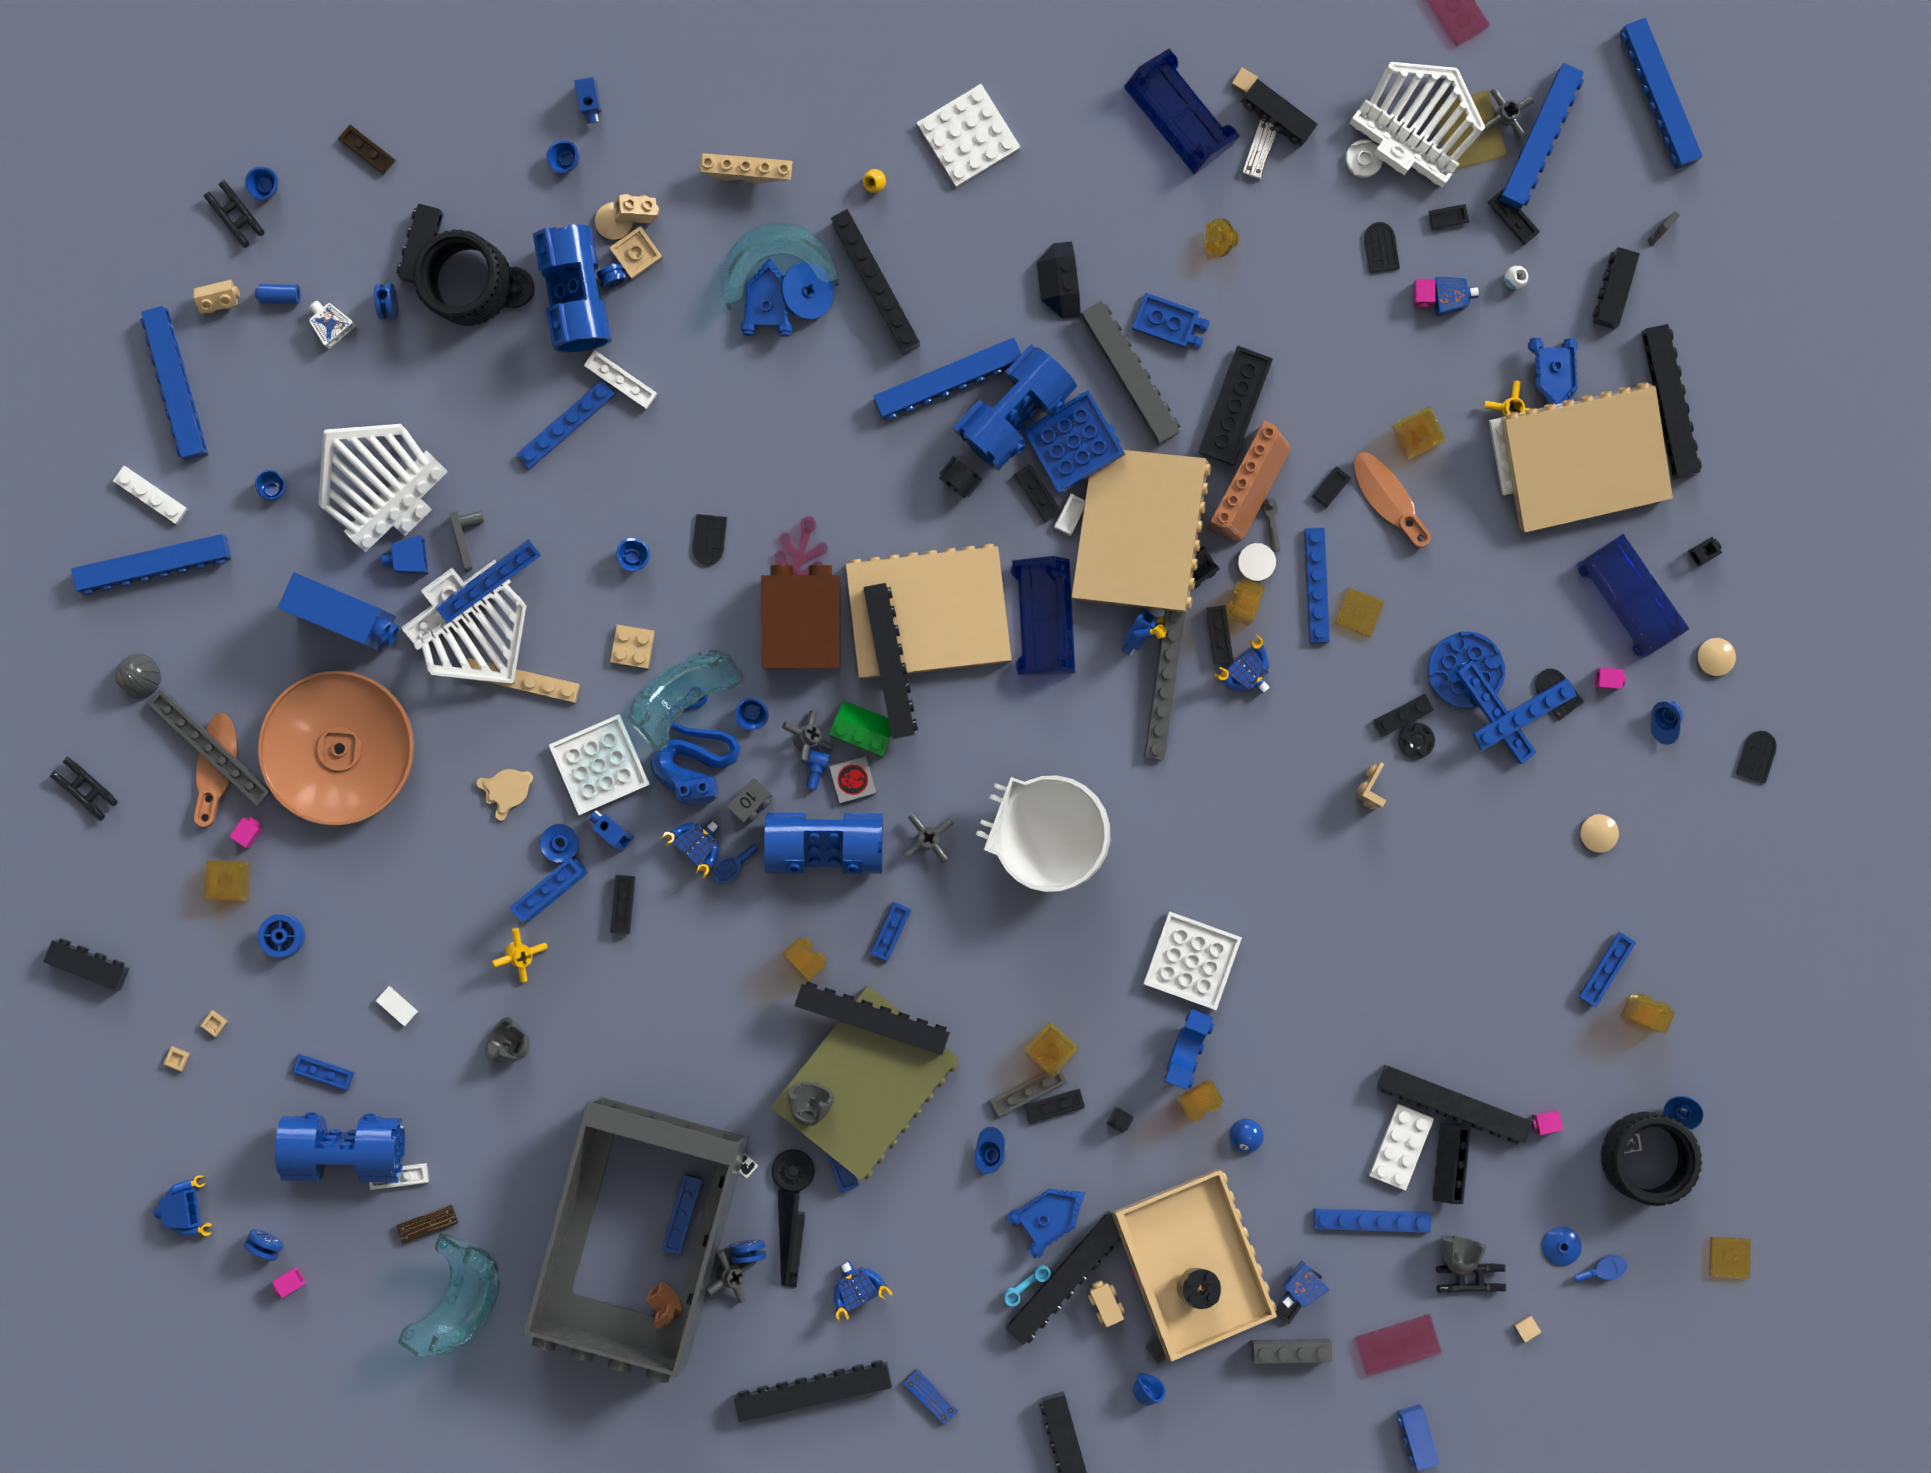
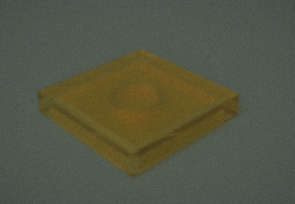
M1349 587L1335 624L1371 637L1385 601Z
M1710 1236L1709 1276L1750 1278L1751 1239Z

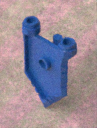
M769 257L761 266L762 269H759L758 273L753 275L754 278H751L746 284L745 317L740 325L742 335L753 336V332H756V325L777 326L779 336L784 337L790 336L793 330V326L787 318L789 311L781 294L783 274H780V270L777 269V266Z
M1531 338L1528 343V349L1536 355V388L1550 404L1557 405L1561 404L1562 401L1571 399L1578 389V379L1576 378L1577 360L1575 358L1578 343L1575 342V338L1564 339L1562 348H1544L1541 338Z
M1047 1189L1041 1196L1034 1198V1201H1030L1028 1205L1026 1204L1019 1210L1009 1212L1007 1219L1011 1225L1018 1226L1022 1223L1034 1240V1243L1028 1249L1034 1259L1043 1256L1048 1245H1051L1053 1241H1057L1059 1237L1064 1236L1063 1234L1075 1228L1077 1216L1079 1215L1078 1211H1080V1205H1082L1085 1192H1070L1069 1190L1064 1192V1190Z

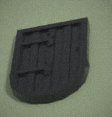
M1384 222L1371 224L1367 228L1364 237L1369 273L1400 269L1396 237L1393 229Z
M696 515L692 546L693 554L700 563L712 565L722 557L727 517Z
M1546 669L1540 672L1535 681L1538 694L1566 679V677L1556 669ZM1576 691L1577 696L1552 710L1558 720L1564 718L1584 702Z
M1757 731L1749 735L1736 774L1766 783L1777 747L1776 740L1772 734L1767 731Z

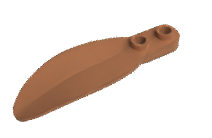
M1367 452L1358 453L1354 459V471L1359 487L1368 503L1383 519L1400 528L1415 547H1426L1430 543L1431 534L1415 515L1412 500L1403 485L1376 457ZM1410 521L1412 526H1406L1405 522ZM1422 536L1424 541H1418L1417 537Z
M217 713L211 719L207 731L237 758V737L233 722L227 714ZM200 752L196 769V784L199 796L194 821L197 825L207 828L215 822L219 799L225 793L231 781ZM212 796V801L208 803L207 798ZM205 815L209 817L207 821H203Z

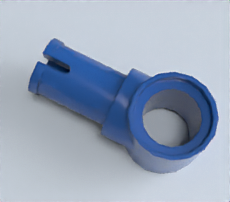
M811 749L807 762L810 772L806 787L817 789L820 775L827 769L830 754Z

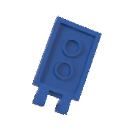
M1145 293L1132 329L1184 348L1187 347L1188 343L1194 347L1201 348L1203 338L1194 336L1197 327L1207 331L1210 321L1198 317L1199 311Z

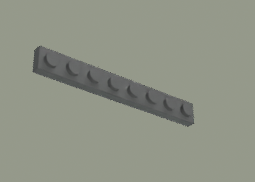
M1165 611L1163 626L1167 633L1165 637L1161 638L1144 753L1146 758L1161 760L1165 758L1185 613Z
M159 690L150 700L148 705L256 806H260L271 794L270 789L164 690Z

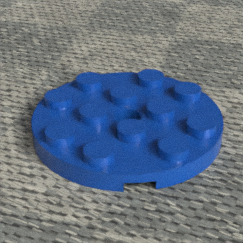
M1459 632L1452 634L1440 641L1430 655L1428 678L1431 687L1440 699L1454 707H1478L1474 698L1455 673L1469 660H1473L1496 694L1504 682L1505 663L1499 648L1493 641L1479 633Z

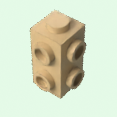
M629 194L619 195L613 204L615 221L652 224L659 214L656 198L645 195L639 197L630 196Z
M232 279L194 288V300L200 314L213 313L224 308L230 309L238 305L240 292L238 286H234Z
M1102 1280L1093 1283L1092 1288H1090L1091 1294L1088 1297L1092 1306L1097 1305L1099 1312L1096 1315L1100 1323H1105L1106 1327H1109L1124 1320L1122 1314L1125 1313L1121 1302L1117 1303L1114 1298L1117 1293L1113 1284L1109 1285L1107 1281L1103 1282Z

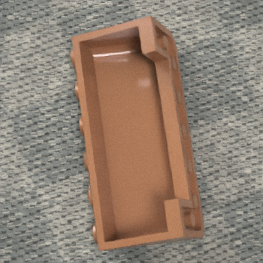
M1266 420L1263 421L1218 509L1214 512L1207 526L1208 529L1233 542H1239L1246 536L1290 452L1289 442L1275 425Z

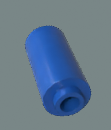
M259 284L258 288H255V298L259 300V303H300L299 285Z

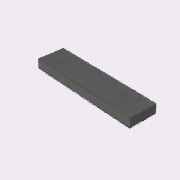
M1057 1065L989 1101L999 1118L1067 1082Z

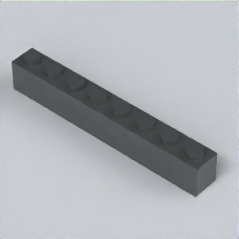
M1100 301L1083 311L1081 317L1158 445L1179 433L1180 424L1175 417L1172 419L1169 414L1171 410L1165 401L1162 402L1159 397L1161 395L1156 385L1153 386L1149 380L1151 379L1150 374L1140 366L1141 360L1136 352L1133 354L1131 351V343L1126 336H1122L1120 332L1122 329L1117 320L1113 321L1111 318L1112 312L1107 304L1104 305Z

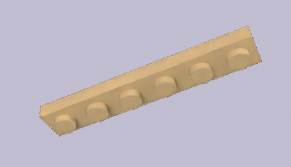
M467 658L471 669L481 670L474 659ZM486 662L492 671L500 672L495 664ZM517 669L513 683L479 680L576 703L580 684Z

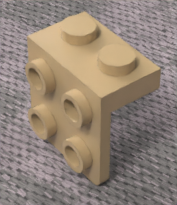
M1381 762L1369 767L1366 772L1368 778L1364 783L1361 782L1356 791L1359 793L1356 798L1364 802L1363 805L1371 810L1383 807L1386 802L1385 799L1370 791L1384 766Z

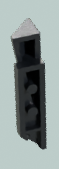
M778 1190L781 1284L783 1286L797 1287L806 1212L798 1211L800 1192Z

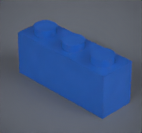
M1419 1404L1398 1410L1399 1417H1397L1399 1428H1403L1405 1433L1402 1439L1405 1447H1409L1410 1450L1408 1459L1411 1467L1414 1466L1417 1471L1440 1465L1424 1408Z

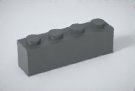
M1329 1339L1251 1340L1252 1361L1254 1364L1332 1362V1342Z

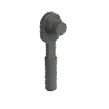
M1267 498L1263 502V511L1269 519L1272 551L1277 552L1280 551L1274 518L1277 514V506L1274 499Z

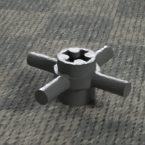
M1497 87L1492 89L1490 93L1499 105L1497 116L1484 124V130L1488 131L1501 123L1503 125H1511L1520 139L1524 138L1526 133L1517 120L1520 116V110L1534 103L1533 97L1529 96L1519 103L1512 100L1505 102ZM1512 111L1513 114L1510 117L1507 116L1506 112Z
M814 710L809 712L807 725L801 728L784 722L782 725V729L795 734L793 742L801 750L799 760L801 763H807L809 750L816 745L830 752L834 749L833 744L821 739V731L815 726L817 712Z
M913 813L908 818L919 831L917 836L918 842L906 850L904 854L909 859L922 848L927 850L933 849L939 859L945 863L949 858L938 845L940 834L954 823L948 818L936 828L925 827L915 813ZM926 833L934 835L931 844L930 842H924V835Z
M719 1250L716 1253L721 1263V1266L716 1271L718 1281L707 1288L706 1293L711 1296L725 1286L732 1288L738 1302L742 1303L746 1300L740 1287L744 1281L743 1272L755 1265L756 1261L736 1266L729 1263L724 1250Z

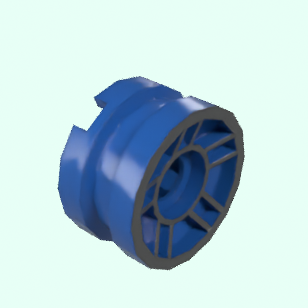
M612 264L597 272L598 278L602 281L600 284L603 289L618 286L627 280L625 273L622 272L621 264Z

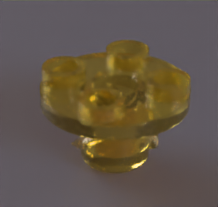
M1217 218L1207 223L1205 228L1206 252L1211 253L1215 257L1226 256L1232 247H1235L1239 242L1238 231L1233 229L1231 223L1224 218Z

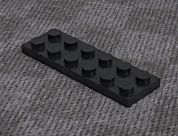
M1237 345L1198 453L1234 466L1273 358Z

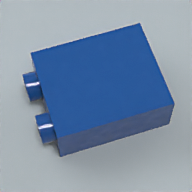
M293 572L278 606L283 611L378 651H381L383 645L390 647L394 643L399 631V626L393 623L396 616Z

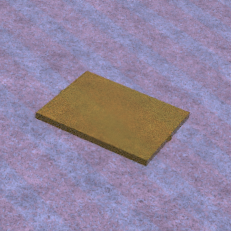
M1488 90L1470 95L1484 124L1496 117ZM1459 98L1454 101L1439 122L1440 129L1461 103ZM1444 102L1438 103L1434 107L1435 113L1438 112ZM1465 110L1443 137L1444 144L1466 119L1467 114ZM1498 124L1488 131L1483 130L1477 139L1456 161L1459 163L1456 169L1476 163L1480 164L1481 162L1507 155ZM1472 125L1466 129L1447 152L1448 156H1451L1473 132Z

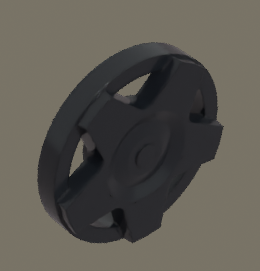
M1411 723L1400 732L1398 739L1399 747L1410 758H1423L1433 750L1435 737L1427 725ZM1414 726L1412 732L1406 731L1408 728ZM1423 728H1425L1429 733H1424ZM1402 739L1407 742L1405 748L1403 747ZM1431 742L1430 748L1427 750L1426 745ZM1417 751L1420 755L1416 756L1411 753Z

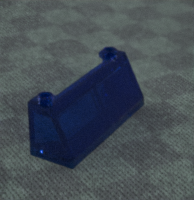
M1169 48L1139 66L1124 88L1195 175L1229 149L1240 135L1231 125H1225L1224 127L1220 125L1176 70L1178 58Z
M1624 534L1614 538L1577 564L1581 576L1591 578L1633 639L1634 646L1632 649L1637 656H1641V658L1647 657L1689 630V627Z
M1048 556L1012 560L1011 575L1018 580L1022 656L1018 658L1015 664L1018 675L1033 676L1075 673L1070 559Z

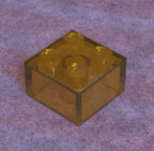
M1430 406L1396 422L1392 426L1409 460L1447 441Z
M1244 578L1241 582H1237L1232 592V595L1235 596L1234 600L1228 603L1226 613H1228L1227 619L1249 626L1254 620L1265 586Z
M206 860L204 899L249 901L251 862Z
M799 937L783 954L808 981H811L828 965L825 962L827 958L821 951L816 952L812 948L814 944L807 937L804 939Z
M1644 994L1630 995L1621 1016L1655 1032L1666 1034L1675 1014L1674 1011L1670 1010L1671 1006L1662 1002H1652L1653 998Z
M1049 1022L1024 1049V1052L1054 1079L1079 1052V1047L1054 1024Z
M1210 1079L1176 1097L1186 1117L1190 1121L1194 1120L1195 1122L1204 1118V1113L1207 1111L1214 1112L1221 1108V1103L1224 1102L1213 1081Z

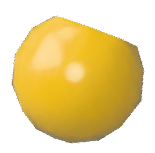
M878 169L868 170L862 180L864 188L871 193L881 192L886 186V177L883 172Z

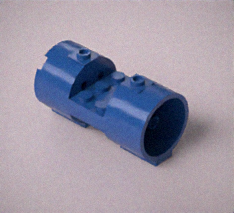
M573 224L558 229L556 227L544 228L533 233L539 271L545 277L550 307L546 308L554 350L565 353L582 352L597 349L611 343L606 306L604 301L599 300V291L596 283L595 270L598 268V261L591 227Z
M1032 344L1006 370L1008 379L1015 386L1001 401L992 408L978 400L953 427L956 434L963 441H968L967 444L971 447L970 449L992 468L996 466L995 469L997 471L1011 457H1014L1016 454L1019 455L1024 450L1026 443L1019 434V431L1023 428L1024 422L1036 414V409L1039 408L1044 413L1053 416L1055 412L1058 413L1062 410L1065 403L1064 400L1077 388L1074 379L1054 358Z
M767 813L764 833L765 873L795 874L805 873V867H843V874H882L883 813H844L843 820L806 819V813Z
M309 1112L303 1116H282L278 1124L275 1141V1163L277 1172L280 1175V1181H320L324 1176L325 1165H355L359 1182L398 1183L402 1177L403 1165L399 1163L402 1162V1158L405 1155L404 1125H400L402 1118H382V1116L369 1113L359 1119L356 1130L341 1132V1130L334 1129L327 1132V1124L323 1115Z

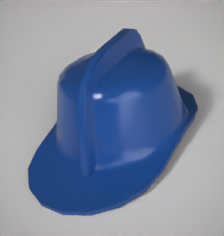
M1667 701L1658 702L1652 710V734L1659 743L1664 745H1670L1679 738L1683 712L1675 701L1670 703Z
M995 1127L983 1129L977 1140L975 1164L979 1171L985 1174L997 1171L1004 1163L1006 1157L1004 1136Z

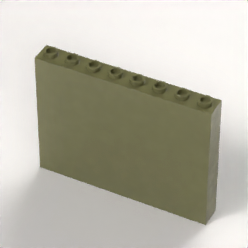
M867 986L856 1000L859 1003L862 1000L873 1003L872 1007L880 1009V1006L890 1008L891 1013L896 1015L901 1012L870 986ZM839 1021L770 1108L862 1181L865 1178L867 1180L874 1172L871 1168L875 1163L880 1164L886 1157L884 1154L888 1147L892 1149L897 1143L898 1139L896 1137L900 1132L904 1134L909 1128V1120L912 1117L916 1118L923 1110L920 1106L924 1101L928 1103L934 1096L932 1091L935 1087L938 1086L940 1088L947 1078L944 1077L948 1071L953 1072L959 1064L956 1062L958 1057L946 1047L943 1055ZM796 1083H818L820 1086L823 1085V1087L829 1088L831 1093L834 1094V1102L831 1109L819 1123L813 1126H802L795 1121L791 1113L788 1091Z

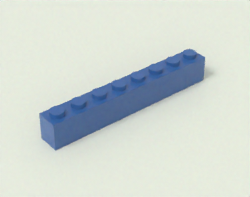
M1646 17L1625 25L1620 31V38L1628 49L1627 55L1634 64L1636 77L1641 81L1642 92L1648 98L1649 110L1655 115L1656 127L1658 130H1661L1663 144L1670 152L1671 163L1675 165L1676 169H1680L1698 162L1703 157Z
M1563 63L1559 68L1499 202L1518 210L1523 205L1527 206L1531 198L1529 192L1531 189H1535L1539 180L1536 178L1538 172L1542 173L1546 165L1544 159L1546 155L1550 156L1554 148L1551 145L1553 139L1557 140L1562 130L1559 126L1561 122L1564 123L1569 115L1566 112L1568 106L1572 107L1577 97L1574 93L1576 89L1580 90L1584 82L1581 79L1583 71L1566 63Z
M164 306L142 311L140 321L143 329H146L147 332L145 337L146 343L152 350L150 355L151 361L157 368L155 376L157 382L162 387L160 394L168 408L165 409L168 420H171L173 426L170 428L173 438H176L178 444L175 446L176 452L179 457L181 456L186 461L208 455L169 310Z
M1015 337L873 395L882 419L892 420L898 417L900 412H911L916 409L915 406L920 404L923 406L928 405L936 397L945 398L953 390L961 391L966 389L968 384L972 382L978 384L985 381V377L989 375L994 377L1002 374L1004 369L1009 368L1021 356V351Z
M220 534L71 568L75 590L83 593V595L95 593L94 590L97 589L106 591L113 589V586L119 584L121 586L132 585V581L146 582L150 581L151 577H168L170 573L176 571L177 573H185L189 571V568L193 567L203 569L207 567V564L211 563L215 565L224 564L226 560L231 559L227 537Z

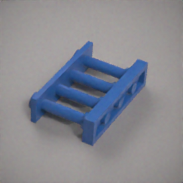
M570 857L509 908L521 923L525 920L530 922L588 872L576 858L572 860Z

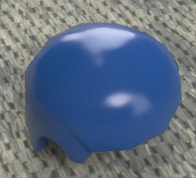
M264 470L258 474L255 480L257 493L267 501H275L281 498L286 490L284 479L274 470Z

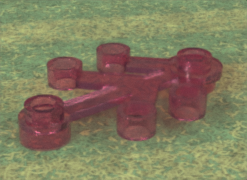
M810 516L804 517L801 521L803 533L798 551L793 545L789 533L783 532L780 535L781 543L785 544L794 560L793 575H809V567L800 571L802 564L828 551L827 544L820 542L817 544V547L805 553L810 533L816 528V521ZM806 522H812V527L806 528ZM788 535L789 540L784 542L782 536ZM825 545V551H819V546ZM777 551L774 556L775 560L781 565H789L786 561L785 552ZM779 553L784 555L782 560L777 559ZM818 560L812 563V565H814L815 563H819L820 565H822V562Z

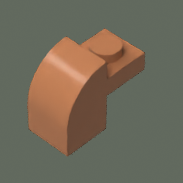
M662 1281L649 1291L646 1303L657 1312L653 1325L659 1330L664 1325L668 1326L674 1317L682 1312L681 1302L676 1292L665 1281Z

